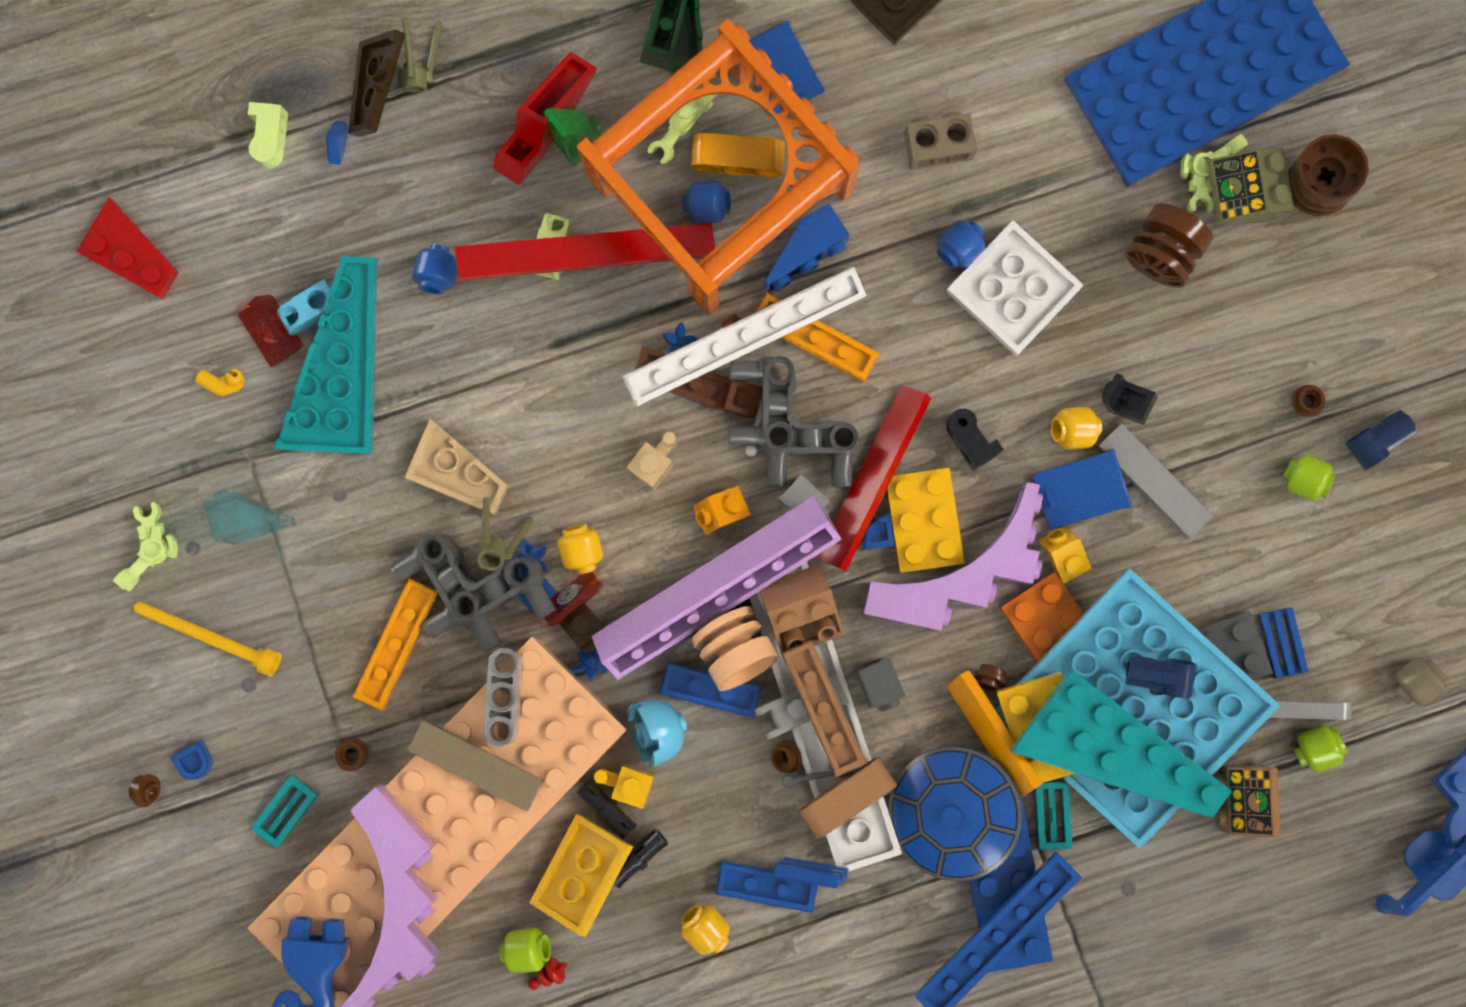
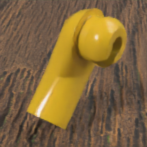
M203 369L196 376L195 383L215 395L223 397L240 391L245 384L242 372L237 369H231L229 373L219 378Z

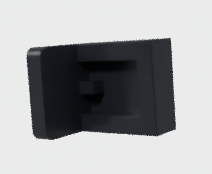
M1116 373L1112 381L1105 385L1102 393L1103 403L1109 412L1142 425L1145 424L1158 398L1156 392L1129 383L1123 375Z

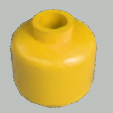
M1089 407L1063 408L1051 421L1053 440L1063 449L1067 450L1092 447L1102 432L1100 418Z
M579 524L562 530L563 535L557 540V546L564 567L570 570H577V574L594 571L596 569L595 564L601 561L604 556L598 532L593 528H588L587 524Z
M699 904L694 905L682 917L680 922L682 925L681 936L699 954L719 953L728 944L729 922L713 906L709 904L702 906Z

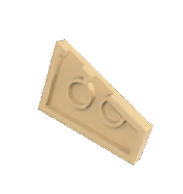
M429 419L404 478L481 510L483 498L488 497L490 514L496 516L508 485L438 424Z

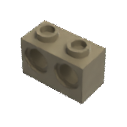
M949 112L944 114L942 118L930 120L929 117H919L911 120V123L906 125L904 138L910 170L973 160L977 152L970 113L961 115V112ZM951 131L959 132L963 140L959 142L952 141L947 133ZM925 136L930 139L932 145L922 147L916 142V138Z

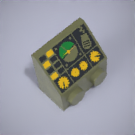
M1258 148L1207 161L1217 224L1270 222L1294 211L1284 148Z

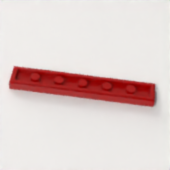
M901 386L833 523L842 540L818 554L816 557L818 560L845 572L847 571L932 399L927 393Z

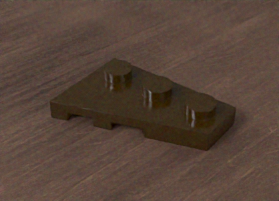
M394 29L359 42L348 134L362 137L377 132L406 33Z

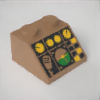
M1258 764L1222 765L1218 769V773L1214 774V777L1231 789L1232 793L1215 814V821L1217 826H1220V831L1230 835L1281 837L1277 768Z

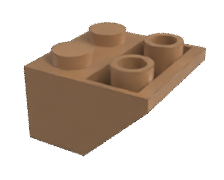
M820 564L782 577L759 591L781 653L812 640L815 646L844 635L831 588Z

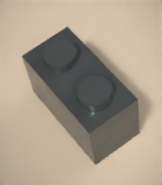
M883 658L854 670L869 707L878 708L879 711L883 712L900 705L898 698L905 696V693L890 658Z

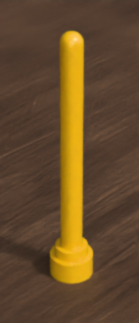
M137 602L133 607L134 612L138 615L252 662V666L257 668V672L265 676L272 677L281 662L282 654L270 648L255 650L144 602Z

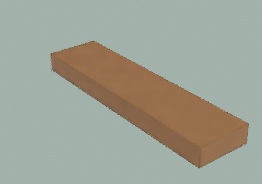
M812 640L781 653L835 776L838 777L867 764Z

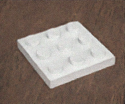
M1012 220L949 286L946 292L1017 357L1084 285Z

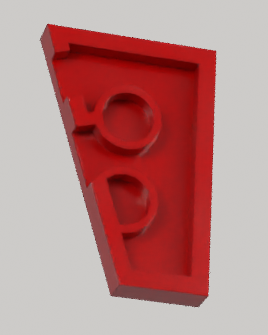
M108 197L76 251L162 300L179 273L110 197Z

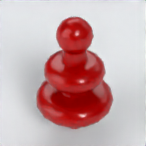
M551 957L548 962H545V967L537 971V977H532L528 980V987L531 990H536L540 984L550 987L553 982L556 984L563 983L565 980L564 969L567 968V964L565 962L560 963L557 959Z

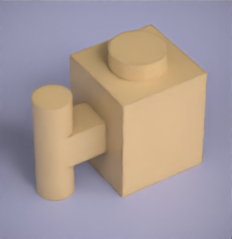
M666 432L656 448L645 442L626 467L629 473L653 491L656 490L674 466L673 462L667 458L669 453L677 446L674 433Z

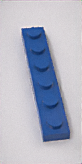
M1055 852L930 977L914 996L924 1007H954L1082 877L1059 853Z

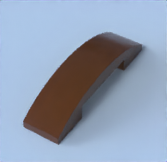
M642 346L635 369L667 354ZM707 372L668 392L702 405L754 419L762 388L741 380H730V378L716 373Z

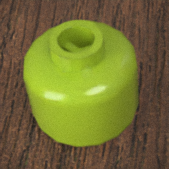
M1305 454L1300 457L1298 462L1290 461L1283 477L1289 479L1287 484L1289 492L1315 502L1320 497L1326 499L1337 475L1332 473L1333 467L1330 463Z
M1320 725L1299 734L1297 738L1299 747L1294 748L1301 766L1309 765L1315 773H1321L1342 764L1344 761L1343 754L1348 753L1336 728L1331 730L1327 725Z
M538 928L511 930L506 934L503 943L499 946L500 961L505 963L507 969L514 974L540 971L551 956L550 940Z

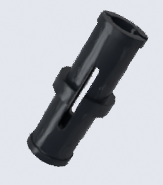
M590 778L584 785L593 795L584 786L576 794L580 795L597 812L595 816L599 820L603 819L620 836V839H625L630 833L621 823L629 831H633L637 824L617 806V800L610 799Z
M654 828L640 843L632 848L613 884L615 887L620 889L635 873L647 868L648 862L669 844L658 829Z

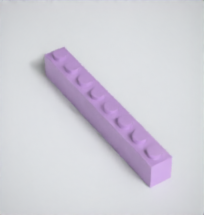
M812 496L592 635L601 663L619 680L842 540L815 496Z

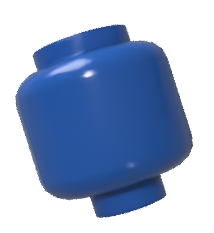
M719 181L693 182L689 186L688 192L683 194V211L689 213L691 220L695 223H719L731 211L730 191L728 188H724L723 184Z
M957 220L938 237L937 245L939 248L937 249V254L946 265L953 269L956 267L966 268L984 251L985 243L982 238L984 232L973 221L967 223Z
M432 244L430 248L420 250L416 257L412 275L413 280L419 285L418 288L423 292L441 295L445 290L451 289L457 271L456 258L449 253V248L439 244Z

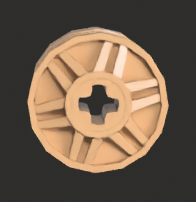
M750 606L732 610L715 618L700 629L691 640L697 650H701L699 656L703 661L717 659L709 667L708 672L720 691H726L750 681L770 668L780 657L768 636L754 638L761 631L762 625L758 620L754 621L756 615Z

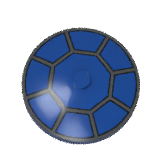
M965 746L938 747L921 754L911 761L896 779L897 786L891 791L888 812L901 852L921 871L943 880H973L989 874L999 867L1014 849L1023 823L1021 797L1014 780L1007 770L986 753Z

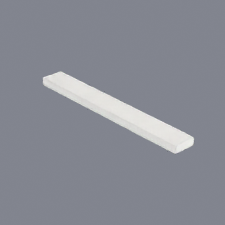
M847 268L622 375V378L635 406H639L866 297V293L855 268Z

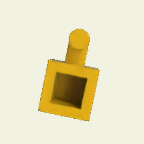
M624 764L620 774L607 768H601L594 774V779L599 784L603 783L615 787L612 799L643 809L656 774Z

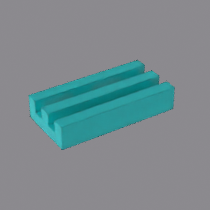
M295 774L291 775L250 829L276 849L279 848L320 793L309 788V785L300 781L299 777ZM295 786L298 790L266 831L262 827L292 787ZM303 794L307 795L308 797L304 800V802L301 804V806L298 808V810L295 812V814L292 816V818L289 820V822L286 824V826L283 828V830L280 832L277 838H275L273 836L275 831L285 820V818L288 816V814L291 812V810L294 808V806L297 804V802L300 800Z
M1066 781L1044 782L1034 789L1037 849H1073L1069 783ZM1043 789H1047L1050 842H1046ZM1055 789H1060L1063 842H1058Z

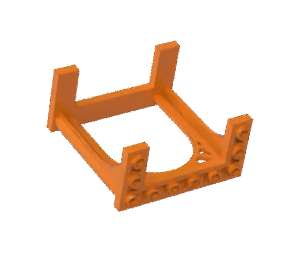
M726 19L718 26V37L596 140L591 143L585 138L576 146L584 173L605 198L612 193L684 274L687 278L688 292L709 316L719 308L718 286L818 201L834 193H837L843 201L853 194L860 167L858 164L859 158L849 146L844 148L836 139L837 134L832 126L826 121L821 123L814 115L815 109L805 97L800 99L792 90L794 89L793 84L789 78L783 73L778 75L770 66L772 62L769 56L760 48L756 50L749 42L750 37L745 29L739 24L735 26L729 19ZM720 71L721 84L717 86L711 84L709 81L717 79L715 74ZM728 72L737 81L739 86H733L729 82ZM752 77L755 79L757 88L762 87V90L758 93L753 92L749 88ZM715 94L744 97L764 108L775 119L782 130L788 151L786 175L773 199L697 264L612 166L689 102L700 97ZM779 106L782 112L779 114L775 113L774 107ZM799 129V135L807 138L796 140L792 136V131ZM811 147L816 149L820 156L816 161L806 163L798 160L795 153L800 148ZM796 169L803 172H811L807 176L803 173L799 180H796L793 174Z

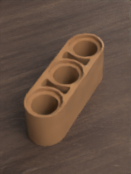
M876 757L807 803L798 812L815 837L820 839L889 793L897 786V783L880 758Z

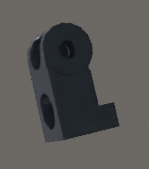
M958 409L950 415L946 423L948 435L973 472L1004 451L997 439L990 444L977 427V419L972 411Z

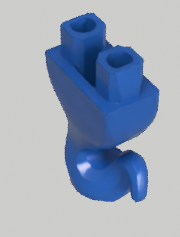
M294 916L291 919L288 934L282 939V962L290 977L311 997L313 1004L305 1005L296 992L284 990L275 998L272 1007H281L282 1004L285 1007H335L336 998L333 987V975L345 959L349 945V937H345L344 919H325L323 921L322 935L311 934V917Z

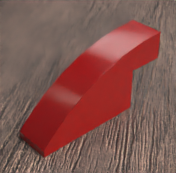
M569 52L518 108L514 133L496 152L493 169L520 186L554 142L544 111L548 108L575 110L593 79L597 68L574 53Z

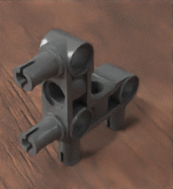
M763 356V358H760V361H730V380L759 381V384H762L761 423L758 426H729V445L758 446V449L765 452V456H768V485H787V456H791V453L830 454V457H833L832 486H851L852 457H855V454H857L858 431L853 425L839 421H822L821 424H807L795 420L796 417L792 415L793 392L796 391V376L792 361L784 356ZM779 362L786 365L788 375L784 380H776L772 377L770 368L774 363ZM774 427L784 429L787 434V439L781 446L772 444L769 439V433ZM840 428L848 430L851 434V441L845 447H841L835 442V433Z
M447 534L424 536L415 545L411 554L390 567L393 575L400 582L423 568L426 570L445 604V609L423 622V627L431 638H435L454 625L466 626L467 629H472L484 653L502 643L488 619L489 613L520 594L526 596L538 619H542L556 611L542 586L544 578L541 565L537 559L527 556L511 559L504 562L500 569L494 570V573L478 581V579L473 578L463 559L465 556L452 537ZM435 541H438L441 545V553L438 557L432 551V545ZM521 563L525 564L529 571L525 581L518 575V567ZM467 597L471 598L474 603L472 613L467 612L464 607V601Z

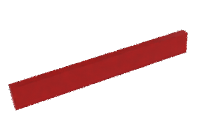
M712 223L666 227L693 259L705 258L716 248ZM644 229L455 246L459 281L671 261Z

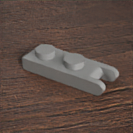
M836 673L829 675V680L841 707L849 704ZM797 690L754 709L757 716L769 711L776 725V729H772L765 734L767 740L811 721Z

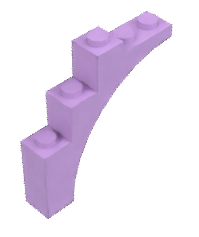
M1026 482L1021 486L1015 508L1002 532L982 554L965 567L947 576L922 583L890 584L870 581L867 587L862 615L933 631H942L943 625L948 626L951 617L952 607L947 606L948 601L986 608L988 602L993 603L996 596L997 584L992 583L993 578L1024 585L1033 584L1034 579L1038 580L1040 577L1042 560H1038L1039 551L1027 549V545L1033 544L1036 534V526L1032 525L1034 512L1039 513L1042 505L1043 494L1038 493L1040 485Z
M384 785L375 787L350 810L365 830L378 859L384 885V917L381 937L372 963L357 989L341 1007H372L377 1002L372 997L381 988L387 993L402 979L398 972L408 982L416 974L422 979L437 965L433 958L440 953L436 946L413 922L416 920L420 925L435 911L431 904L438 897L412 867L414 866L419 870L433 857L429 851L437 844Z

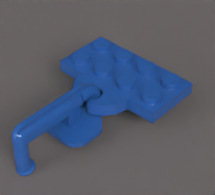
M1466 749L1431 780L1453 806L1445 818L1444 833L1423 831L1405 848V864L1419 881L1399 900H1395L1387 894L1379 896L1376 900V908L1379 912L1409 916L1430 896L1438 900H1450L1466 886Z

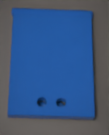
M785 21L750 39L749 42L756 50L760 48L769 56L772 62L770 66L778 75L783 73L789 78L794 87L792 90L800 99L805 97L809 101L825 92L793 33L789 21ZM779 106L773 109L775 113L779 114L782 112Z
M1115 449L1033 474L1035 484L1040 485L1038 493L1043 494L1042 507L1050 530L1132 507Z

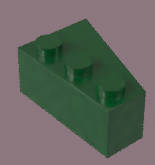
M654 0L640 63L676 72L703 50L699 0Z

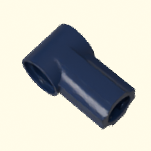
M1399 410L1373 428L1369 427L1360 432L1345 444L1363 470H1367L1390 455L1389 451L1416 434V424L1409 415Z
M1130 655L1126 667L1125 683L1126 685L1161 690V693L1169 696L1189 699L1192 697L1197 664L1180 659L1167 658L1164 661Z

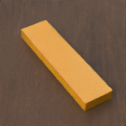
M766 293L757 311L780 301V299ZM819 320L780 337L863 383L880 354Z
M408 578L352 696L353 698L381 711L385 710L423 629V622L428 619L439 595L437 590Z
M968 670L960 674L946 687L990 756L1007 770L1018 788L1020 797H1024L1042 785L1041 780L1025 756L1010 751L1015 740L972 673Z

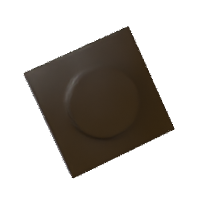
M585 603L560 623V626L581 650L593 642L592 635L605 628Z

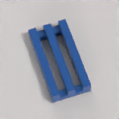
M1293 607L1258 614L1268 660L1273 671V679L1309 672ZM1282 616L1285 619L1296 667L1293 665ZM1272 618L1274 619L1279 646L1286 668L1283 670L1280 667L1269 619Z
M785 857L784 860H780L779 863L775 864L774 876L837 888L848 879L849 868Z

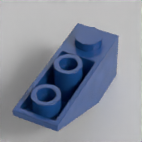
M830 203L800 221L765 280L764 289L766 292L773 288L776 292L782 290L792 282L791 277L800 272L803 275L808 274L819 266V260L827 255L833 258L847 248L845 244L848 243L850 235Z

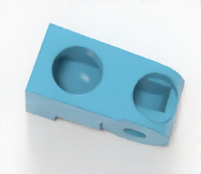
M323 279L278 308L277 313L290 335L300 334L319 322L320 316L324 313L328 302L329 291L332 286Z

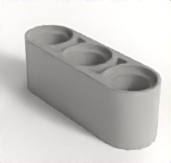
M498 648L492 652L488 660L484 737L489 744L496 747L506 746L514 742L519 732L523 662L519 652L511 648ZM504 653L512 656L514 661L513 668L507 673L502 672L497 664L498 658ZM501 687L507 688L512 696L511 702L505 707L499 705L495 698L496 692ZM499 721L506 723L509 727L510 732L506 740L497 739L493 733V728Z

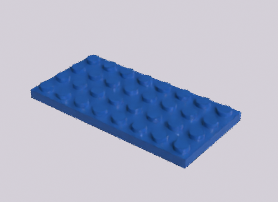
M1205 0L1067 75L1064 81L1128 188L1180 160L1185 154H1191L1346 69L1350 63L1312 0Z

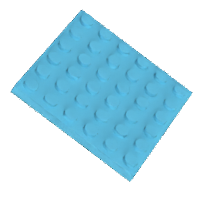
M1129 567L1017 683L1020 684L1056 672H1061L1062 677H1064L1069 669L1073 670L1211 775L1281 706ZM1135 655L1164 661L1167 658L1196 663L1197 669L1192 697L1189 699L1178 698L1163 694L1161 690L1126 685V667L1129 656ZM999 702L994 707V709L996 710L997 714L999 715L1003 723L1007 726L1003 710ZM1077 773L1062 777L1139 849L1180 808Z

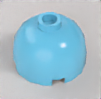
M656 699L643 700L628 707V722L634 720L636 730L631 731L630 734L636 751L644 764L650 762L649 767L653 768L673 759L681 750L684 741L683 732L687 731V724L681 712L677 713L667 702Z

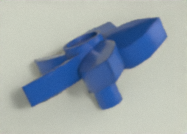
M683 322L677 325L675 334H663L665 341L670 344L667 348V354L698 340L693 335L685 336Z
M523 539L521 544V552L523 554H515L512 559L525 556L533 557L540 563L542 571H547L545 563L540 560L546 554L547 547L537 546L533 548L529 542ZM525 564L521 567V574L524 579L528 576L529 572Z
M597 649L591 655L578 650V658L581 663L571 669V672L576 674L585 672L586 678L590 682L595 679L597 672L605 673L609 671L601 663Z

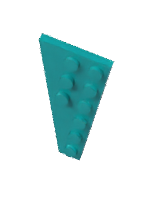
M341 257L329 291L328 302L324 313L320 316L317 333L309 347L295 387V394L290 409L286 412L283 421L284 425L280 437L276 440L274 449L360 454L373 453L378 258Z
M1070 669L1010 749L1013 753L1211 818L1215 816L1232 793L1231 789Z

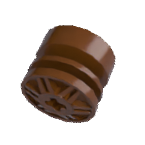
M1338 134L1323 135L1311 141L1288 171L1293 205L1303 213L1316 217L1332 215L1341 210L1366 182L1369 166L1368 158L1362 147L1351 138Z
M1155 204L1142 225L1144 231L1137 232L1133 239L1134 243H1130L1124 254L1134 268L1152 280L1165 286L1182 288L1189 278L1188 274H1191L1196 267L1194 260L1201 259L1214 237L1206 224L1189 212L1170 204Z

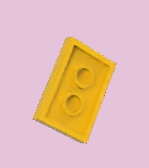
M950 468L893 476L886 492L893 525L899 574L965 564Z
M1061 672L997 690L1009 732L1015 742L1063 679ZM1026 757L1042 783L1075 774L1074 772Z
M576 814L529 903L577 935L586 937L633 846L583 815Z

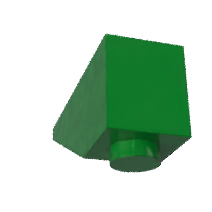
M548 108L544 111L554 143L573 167L581 162L576 146L585 138L592 143L604 130L594 116L588 118L582 110Z

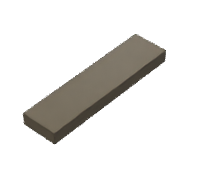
M422 720L407 751L526 811H529L544 781L532 773L427 720Z

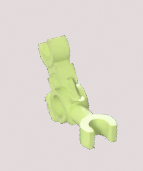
M718 94L695 99L675 112L669 120L670 126L665 136L661 140L652 142L647 152L650 154L655 153L658 147H661L664 150V156L660 163L666 164L670 162L674 156L673 145L679 136L685 135L693 127L697 119L701 117L702 113L707 112L714 103L711 101Z
M1243 134L1238 135L1213 153L1211 151L1208 153L1201 152L1194 157L1187 153L1182 157L1179 175L1182 179H1187L1190 172L1191 180L1189 181L1188 191L1194 192L1193 197L1187 204L1189 213L1196 211L1197 201L1205 203L1206 213L1213 211L1214 201L1209 195L1212 194L1207 161L1242 151L1248 145Z
M155 502L151 503L152 513L148 517H144L142 508L134 507V517L142 525L137 527L141 545L137 553L139 558L129 568L121 571L113 580L123 590H132L138 583L139 576L149 566L154 567L164 562L167 557L176 559L178 556V540L169 533L166 535L168 541L166 542L164 523L158 522L162 510L159 504Z

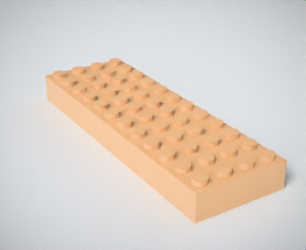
M531 637L517 651L522 657L523 668L519 732L514 742L506 746L496 747L489 744L484 737L487 683L442 728L543 779L544 781L529 811L417 755L385 787L437 844L429 851L433 857L419 870L414 866L412 867L438 897L431 904L435 909L432 914L420 925L416 920L413 921L427 937L629 729L537 637ZM511 657L500 669L502 672L507 673L513 668V658ZM501 687L496 692L495 698L499 705L505 707L511 702L512 696L507 688ZM501 721L497 722L493 728L495 737L499 740H506L509 736L508 725ZM356 818L247 928L283 964L281 956L282 939L287 936L290 921L294 916L311 917V934L322 935L323 921L325 919H344L345 937H349V945L345 959L333 975V987L336 998L335 1007H341L357 989L370 967L381 937L384 917V885L378 859L365 830Z

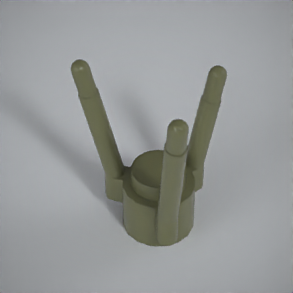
M403 18V33H406L404 38L406 63L402 65L399 55L396 65L398 85L401 86V90L404 92L427 91V84L433 83V68L442 23L440 21L436 22L425 70L422 63L413 62L409 20Z
M484 497L482 536L477 561L480 568L494 571L503 566L504 560L512 559L515 548L529 529L533 518L528 517L509 546L506 547L501 538L489 536V498Z

